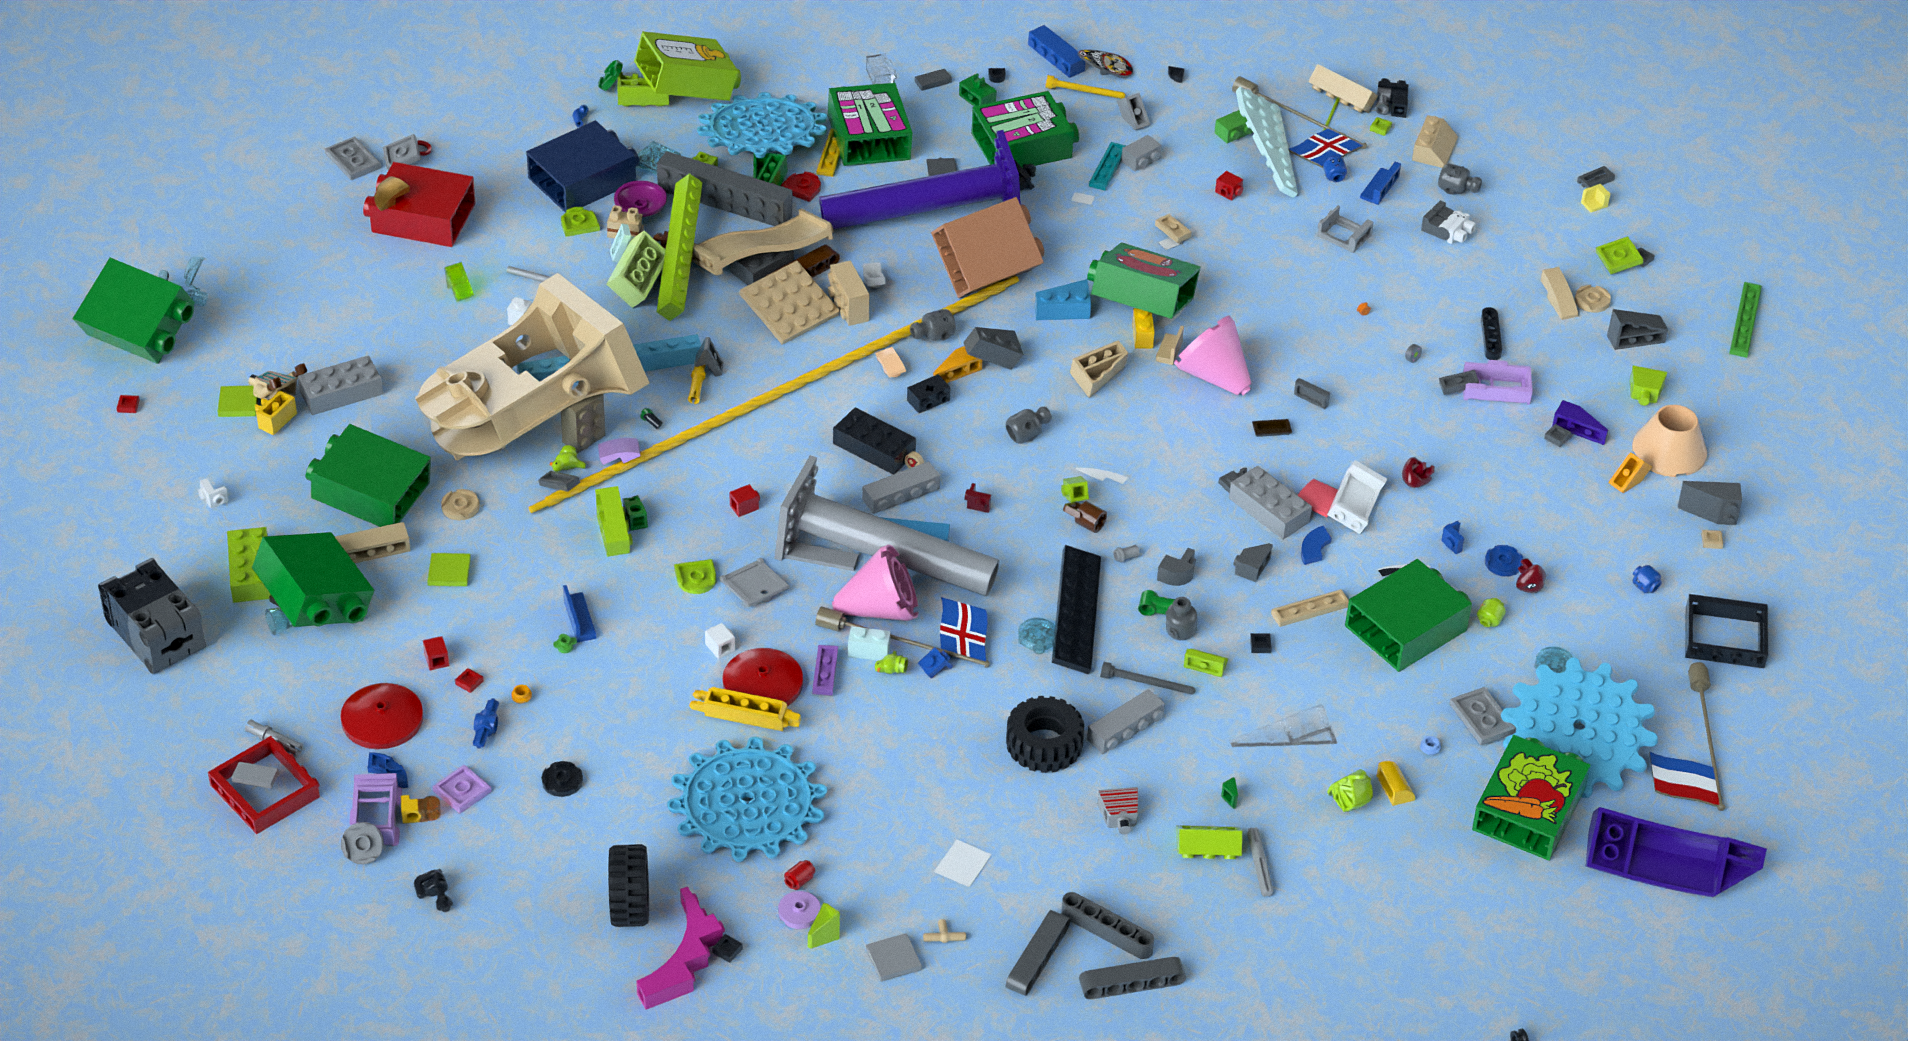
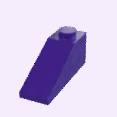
M1562 400L1554 414L1552 427L1557 424L1570 431L1571 434L1605 445L1608 429L1581 406Z

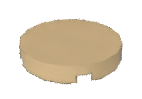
M1585 285L1577 289L1575 303L1584 311L1599 313L1609 308L1611 296L1601 286L1591 287V285Z
M457 489V492L452 493L450 491L442 498L441 508L446 517L460 521L474 517L479 511L480 503L474 492L466 489Z

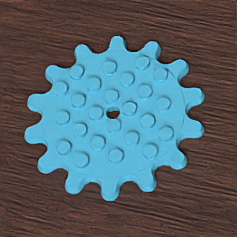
M761 92L754 99L746 98L743 95H735L732 98L734 102L731 104L719 102L711 104V108L715 113L700 114L698 116L700 123L707 125L697 128L700 136H712L707 139L709 146L712 148L728 146L730 155H738L741 152L750 151L754 152L757 158H763L770 151L790 155L793 151V146H813L815 139L811 136L825 135L827 131L826 126L819 125L826 122L827 114L813 113L817 107L815 102L796 103L795 95L789 94L776 99L772 98L769 92Z
M1572 657L1566 662V670L1562 673L1553 672L1547 665L1542 664L1536 669V675L1539 679L1538 684L1530 686L1519 682L1513 686V694L1520 699L1521 705L1516 708H1505L1501 712L1502 720L1516 727V732L1514 733L1516 736L1524 739L1528 737L1538 739L1547 748L1560 753H1574L1581 757L1584 762L1591 764L1582 798H1589L1592 795L1593 785L1597 782L1606 783L1613 791L1621 790L1624 782L1620 774L1624 769H1632L1640 773L1646 770L1647 763L1639 756L1638 750L1643 746L1653 747L1658 743V736L1654 732L1644 729L1642 725L1646 719H1650L1655 715V708L1651 704H1638L1633 700V695L1639 689V684L1636 680L1629 679L1623 683H1616L1611 679L1612 667L1610 664L1602 663L1596 671L1587 672L1582 669L1581 662L1577 658ZM1581 721L1585 728L1578 730L1574 727V724ZM1513 735L1507 736L1504 739L1503 746L1505 749Z
M751 737L746 747L742 749L734 748L727 740H720L716 743L717 754L715 756L705 757L700 753H693L689 756V763L695 770L688 775L675 774L672 776L671 782L673 786L684 793L681 797L670 799L667 802V807L672 813H681L687 816L686 820L681 822L677 828L681 836L687 837L699 834L704 837L700 845L701 850L705 854H712L716 849L726 847L732 850L731 855L736 862H743L747 857V853L751 850H761L769 859H774L779 855L780 848L778 844L780 842L791 841L797 845L804 844L807 840V833L802 830L801 826L805 823H820L824 818V812L813 807L811 802L824 798L827 793V787L823 784H812L807 780L816 770L815 763L811 761H805L800 764L793 763L790 760L793 748L788 744L779 746L775 751H767L763 748V740L759 737ZM746 797L752 798V800L749 801V803L742 799Z

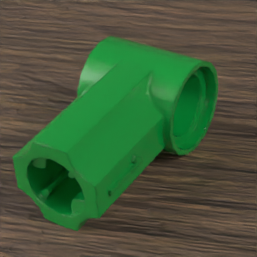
M1145 590L1141 594L1138 611L1145 616H1152L1154 613L1165 614L1175 599L1159 597L1156 592Z

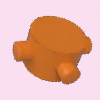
M1367 302L1361 303L1357 308V311L1362 316L1367 315L1371 310Z

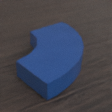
M1324 525L1315 528L1304 538L1301 547V559L1304 565L1322 561L1321 549L1325 545L1330 544L1332 539Z
M369 752L368 773H396L398 787L408 788L407 774L402 765H399L388 755Z

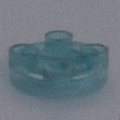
M1044 618L1027 619L1019 626L1018 642L1024 647L1033 650L1036 654H1043L1045 650L1053 646L1055 625Z
M1546 647L1537 653L1534 667L1537 669L1540 665L1545 664L1553 672L1562 673L1566 670V662L1573 656L1563 648Z

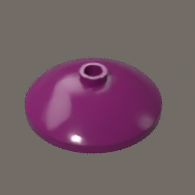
M649 181L626 183L619 187L614 194V204L620 206L622 212H628L630 208H637L639 214H642V218L658 213L667 202L664 189L658 184Z

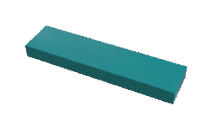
M1114 142L1109 144L1089 181V187L1106 190L1121 162L1122 148L1126 145Z

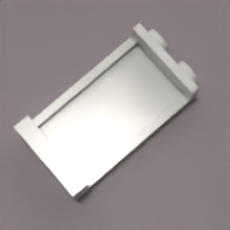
M1354 460L1344 475L1327 515L1360 534L1369 522L1368 517L1387 478Z

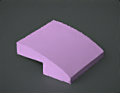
M619 438L598 444L599 458L603 465L617 458H621L624 464L641 456L639 441L636 438Z

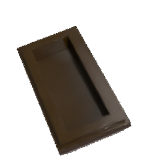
M1289 419L1252 421L1257 437L1289 435L1292 433Z

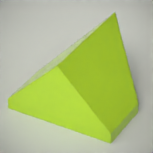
M823 903L808 932V948L811 949L839 939L840 912L827 903Z

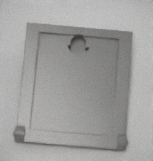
M758 558L753 563L719 577L720 581L748 607L761 601L769 602L772 596L789 589V585L770 569L762 558Z

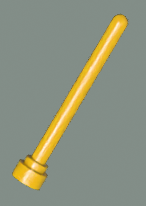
M1052 75L1047 76L1045 86L1048 89L1061 87L1120 99L1126 96L1124 92L1060 81Z

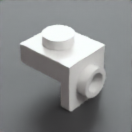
M880 262L863 264L864 282L867 286L878 288L885 284V277L881 273Z
M207 478L200 480L201 489L198 490L202 500H206L210 508L229 501L225 486L214 490Z

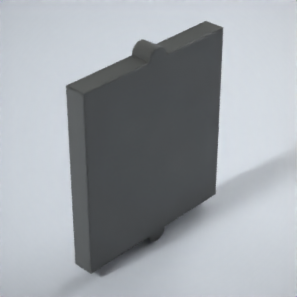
M940 157L939 159H926L928 176L957 171L955 158Z

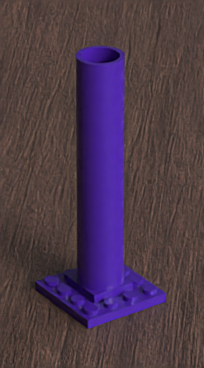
M1004 130L996 131L997 138L994 139V143L998 152H995V164L819 196L822 219L830 222L833 230L1000 198L1004 202L1017 197L1021 205L1019 173Z

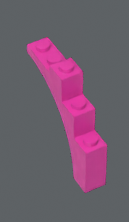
M688 886L680 889V902L687 918V928L681 944L664 965L636 981L637 995L646 1010L693 992V982L696 981L693 972L708 967V957H710L708 948L714 946L723 937L725 932L722 921H718L714 913L707 916L705 909H701L699 906L697 895L692 893Z

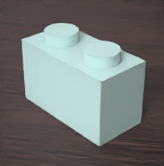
M851 626L848 639V657L882 660L889 654L891 631Z

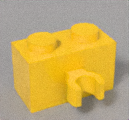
M282 391L277 392L269 401L264 398L261 399L262 406L255 404L258 428L271 435H275L297 414L295 397Z

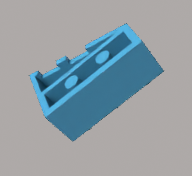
M1087 279L1035 293L1036 320L1090 319L1091 299Z

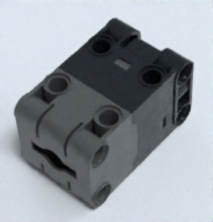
M150 558L136 565V570L120 578L113 576L99 583L98 589L103 614L107 623L144 663L148 671L154 674L205 648L206 642L201 623L202 617L198 608L192 604L164 570L161 569L155 559Z

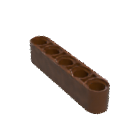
M825 244L787 265L798 261L813 278L830 269V265L837 264L840 260V255Z

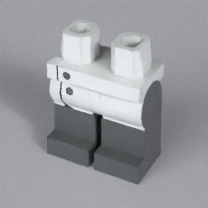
M1440 200L1423 216L1421 231L1447 240L1450 244L1455 240L1463 243L1467 238V233L1472 234L1475 231L1476 223L1469 220V214L1454 211L1446 207V203Z

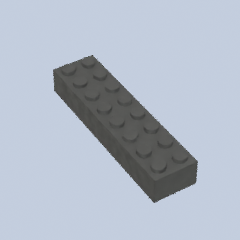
M668 151L657 162V183L666 193L674 195L675 184L690 173L703 182L700 197L701 204L772 226L782 224L792 218L791 189Z

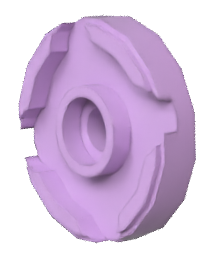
M794 891L786 894L778 905L780 920H783L788 927L795 929L810 927L821 909L818 899L811 893L804 891Z

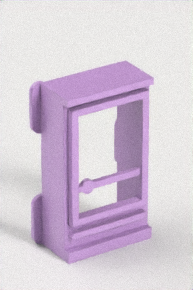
M1489 360L1488 363L1465 362L1463 372L1475 370L1479 384H1466L1463 391L1464 400L1471 398L1474 400L1527 402V405H1530L1533 391L1531 366L1508 365L1507 361ZM1481 380H1490V386L1481 384ZM1493 381L1521 382V387L1493 386Z
M396 773L354 775L353 804L350 810L349 822L350 825L358 822L359 803L389 802L388 825L375 826L382 833L384 845L392 846L399 844L400 829L396 827L397 806L401 804L402 788L398 787ZM390 791L389 798L360 799V792Z

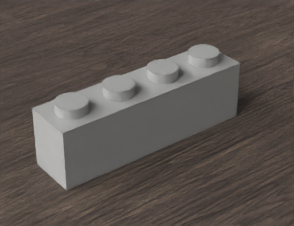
M928 461L864 485L862 487V500L871 512L875 514L940 489V474Z
M1147 689L1089 725L1087 740L1102 754L1113 750L1118 744L1129 740L1134 734L1145 730L1147 726L1155 721H1159L1164 715L1165 703Z

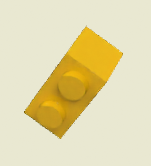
M1133 308L1132 329L1135 349L1153 348L1154 325L1152 313Z

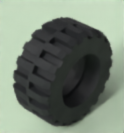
M1038 696L1035 699L1031 697L1026 702L1022 701L1017 707L1013 708L1007 720L1006 744L1011 757L1016 762L1019 761V765L1022 767H1029V770L1034 772L1039 770L1041 773H1047V771H1052L1053 773L1059 771L1060 768L1063 770L1069 767V763L1072 765L1082 752L1084 720L1080 712L1072 704H1066L1065 700L1061 698L1057 700L1053 696H1049V698ZM1050 730L1060 736L1043 739L1032 735L1031 732Z
M643 844L613 845L609 848L608 857L611 925L615 927L645 926L649 922L647 847Z

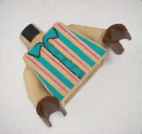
M302 363L295 366V371L288 375L273 371H267L259 376L252 374L249 377L248 383L254 386V396L260 399H267L268 401L279 391L294 396L296 394L298 376L307 372L305 364Z

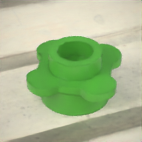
M560 634L559 639L553 643V646L561 653H569L573 650V645L577 643V639L571 638L566 634Z

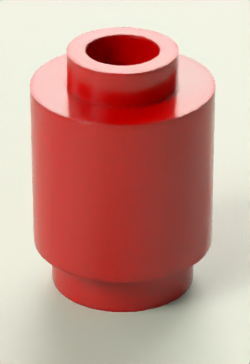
M799 861L785 872L784 882L790 889L798 890L813 878L816 870L810 861Z

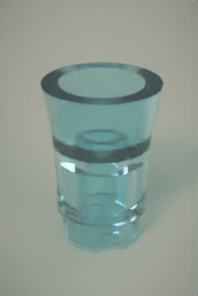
M280 607L265 610L266 621L273 635L294 627Z

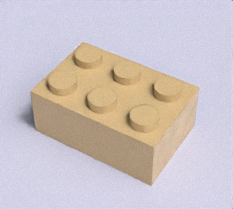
M851 260L830 265L828 293L830 297H833L836 307L840 309L842 319L846 320L848 326L868 322L869 292Z

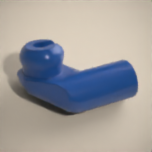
M581 105L572 114L577 127H581L584 124L583 118L589 111L586 105Z

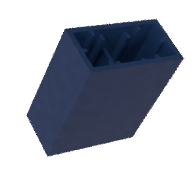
M596 120L526 151L528 179L565 213L570 208L584 207L616 192L622 185L636 181V167L640 164L637 152L632 147L626 148L612 129L606 130Z

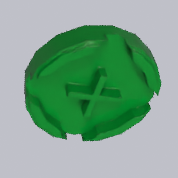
M614 60L604 70V78L601 76L598 82L600 89L606 91L614 84L622 71L623 63L619 60Z

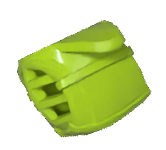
M1359 769L1332 783L1327 793L1329 796L1333 795V799H1335L1343 812L1361 808L1372 800L1371 778L1368 777L1364 770Z

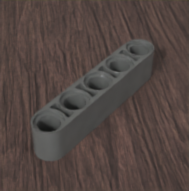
M1068 892L1063 896L1061 914L1070 917L1072 923L1137 958L1148 959L1152 956L1154 936L1149 931L1078 893Z
M1053 910L1047 913L1010 972L1006 981V988L1024 996L1028 995L1066 934L1071 922L1070 917Z
M1167 957L1088 970L1079 975V981L1086 999H1098L1177 986L1186 981V974L1179 957Z

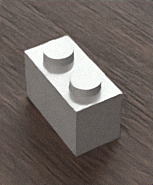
M1146 135L1122 148L1121 161L1132 170L1137 171L1160 159L1162 145L1149 135Z

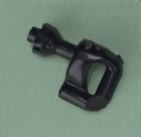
M434 869L416 877L414 888L417 897L423 899L425 896H437V910L448 912L453 902L450 897L445 895V892L448 890V884L442 873L443 871L441 869Z

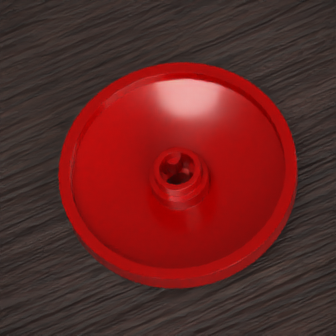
M755 648L744 651L733 657L723 672V689L781 700L787 706L798 698L803 687V673L798 662L787 653L771 648Z
M393 683L372 684L357 690L345 701L341 709V725L345 735L357 745L370 749L393 748L407 742L416 735L423 722V708L418 696L404 686Z

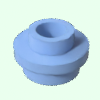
M1427 736L1421 741L1420 748L1424 753L1434 755L1440 751L1441 744L1438 738Z

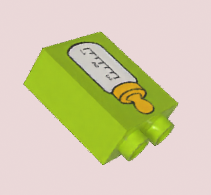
M642 31L634 62L654 93L730 101L733 89H737L740 86L741 72L736 68L729 54L723 50L716 39Z

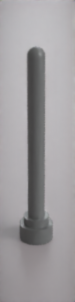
M1104 661L1100 677L1108 679L1109 677L1113 678V676L1191 695L1196 691L1192 686L1117 669L1109 662Z

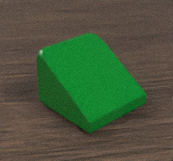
M1234 777L1223 782L1221 797L1233 809L1237 807L1238 800L1237 785Z

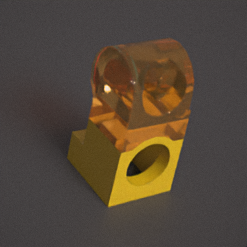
M401 795L402 822L416 823L438 819L441 816L439 799L435 796H427L424 799H410L409 795Z

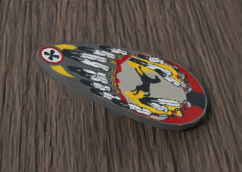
M1091 49L1078 52V56L1100 69L1101 75L1109 73L1117 77L1127 78L1133 73L1132 65L1125 58L1117 54Z

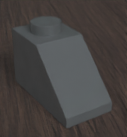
M1268 543L1243 549L1242 553L1235 557L1233 563L1235 575L1256 582L1271 559L1273 544Z

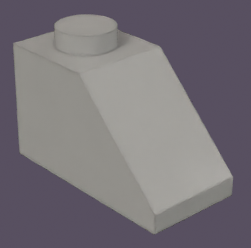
M1140 93L1117 101L1122 117L1134 130L1150 125Z

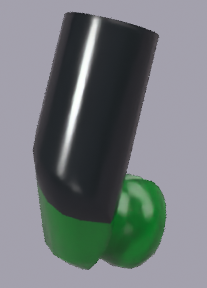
M645 408L641 411V419L649 422L654 428L658 429L663 424L651 409Z

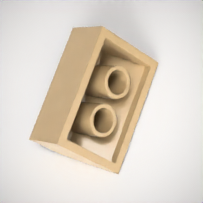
M1427 115L1414 144L1412 161L1443 168L1448 163L1458 136L1444 119Z

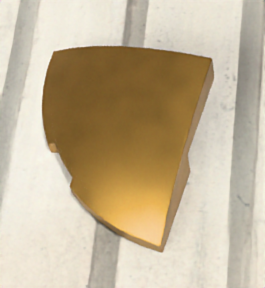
M396 177L386 178L376 188L377 191L374 195L376 206L380 211H383L395 205V198L410 192L409 185Z

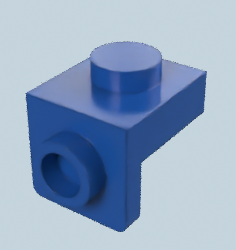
M1459 521L1447 524L1443 528L1441 539L1446 547L1455 554L1462 552L1464 537L1459 534L1461 524Z
M936 647L918 662L919 666L930 678H933L945 666L949 669L953 667L949 662L951 657L944 650L940 652Z

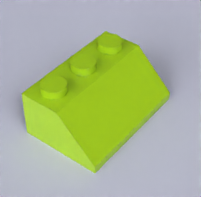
M1176 825L1177 853L1182 854V858H1195V855H1203V858L1215 859L1216 855H1224V859H1236V856H1242V830L1239 827Z

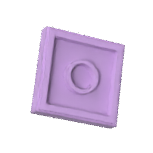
M462 765L432 786L433 792L459 814L492 792L491 786L466 765Z

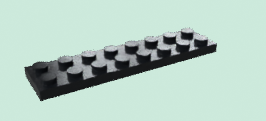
M1065 545L1062 550L1051 663L1089 674L1092 669L1101 556Z

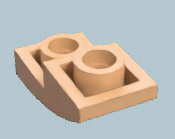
M893 347L875 353L877 360L881 363L884 372L889 378L898 377L901 373L906 372L900 357Z

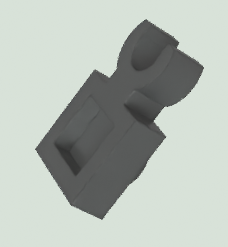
M1247 468L1240 469L1239 473L1233 470L1219 478L1218 483L1230 494L1231 482L1245 474Z

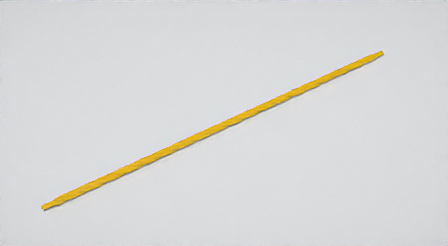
M1014 276L1005 281L992 284L942 309H947L954 315L965 310L968 306L986 300L991 295L1005 291V288L1019 282L1017 276ZM922 318L917 321H914L913 323H921ZM913 323L855 349L840 358L834 359L817 369L811 370L794 380L758 395L745 403L739 404L699 425L680 432L674 437L640 451L641 456L624 464L622 461L617 462L600 472L581 479L580 483L568 492L558 490L546 496L544 500L529 506V511L534 513L547 506L551 507L560 503L565 498L572 497L585 491L590 486L612 478L615 474L623 473L637 466L640 462L648 461L664 451L671 450L687 442L689 439L709 432L714 427H719L734 420L737 416L744 415L763 404L770 403L782 397L785 393L793 392L809 382L816 381L832 371L839 370L855 360L862 359L876 352L878 349L896 343L901 338L911 335L910 326Z

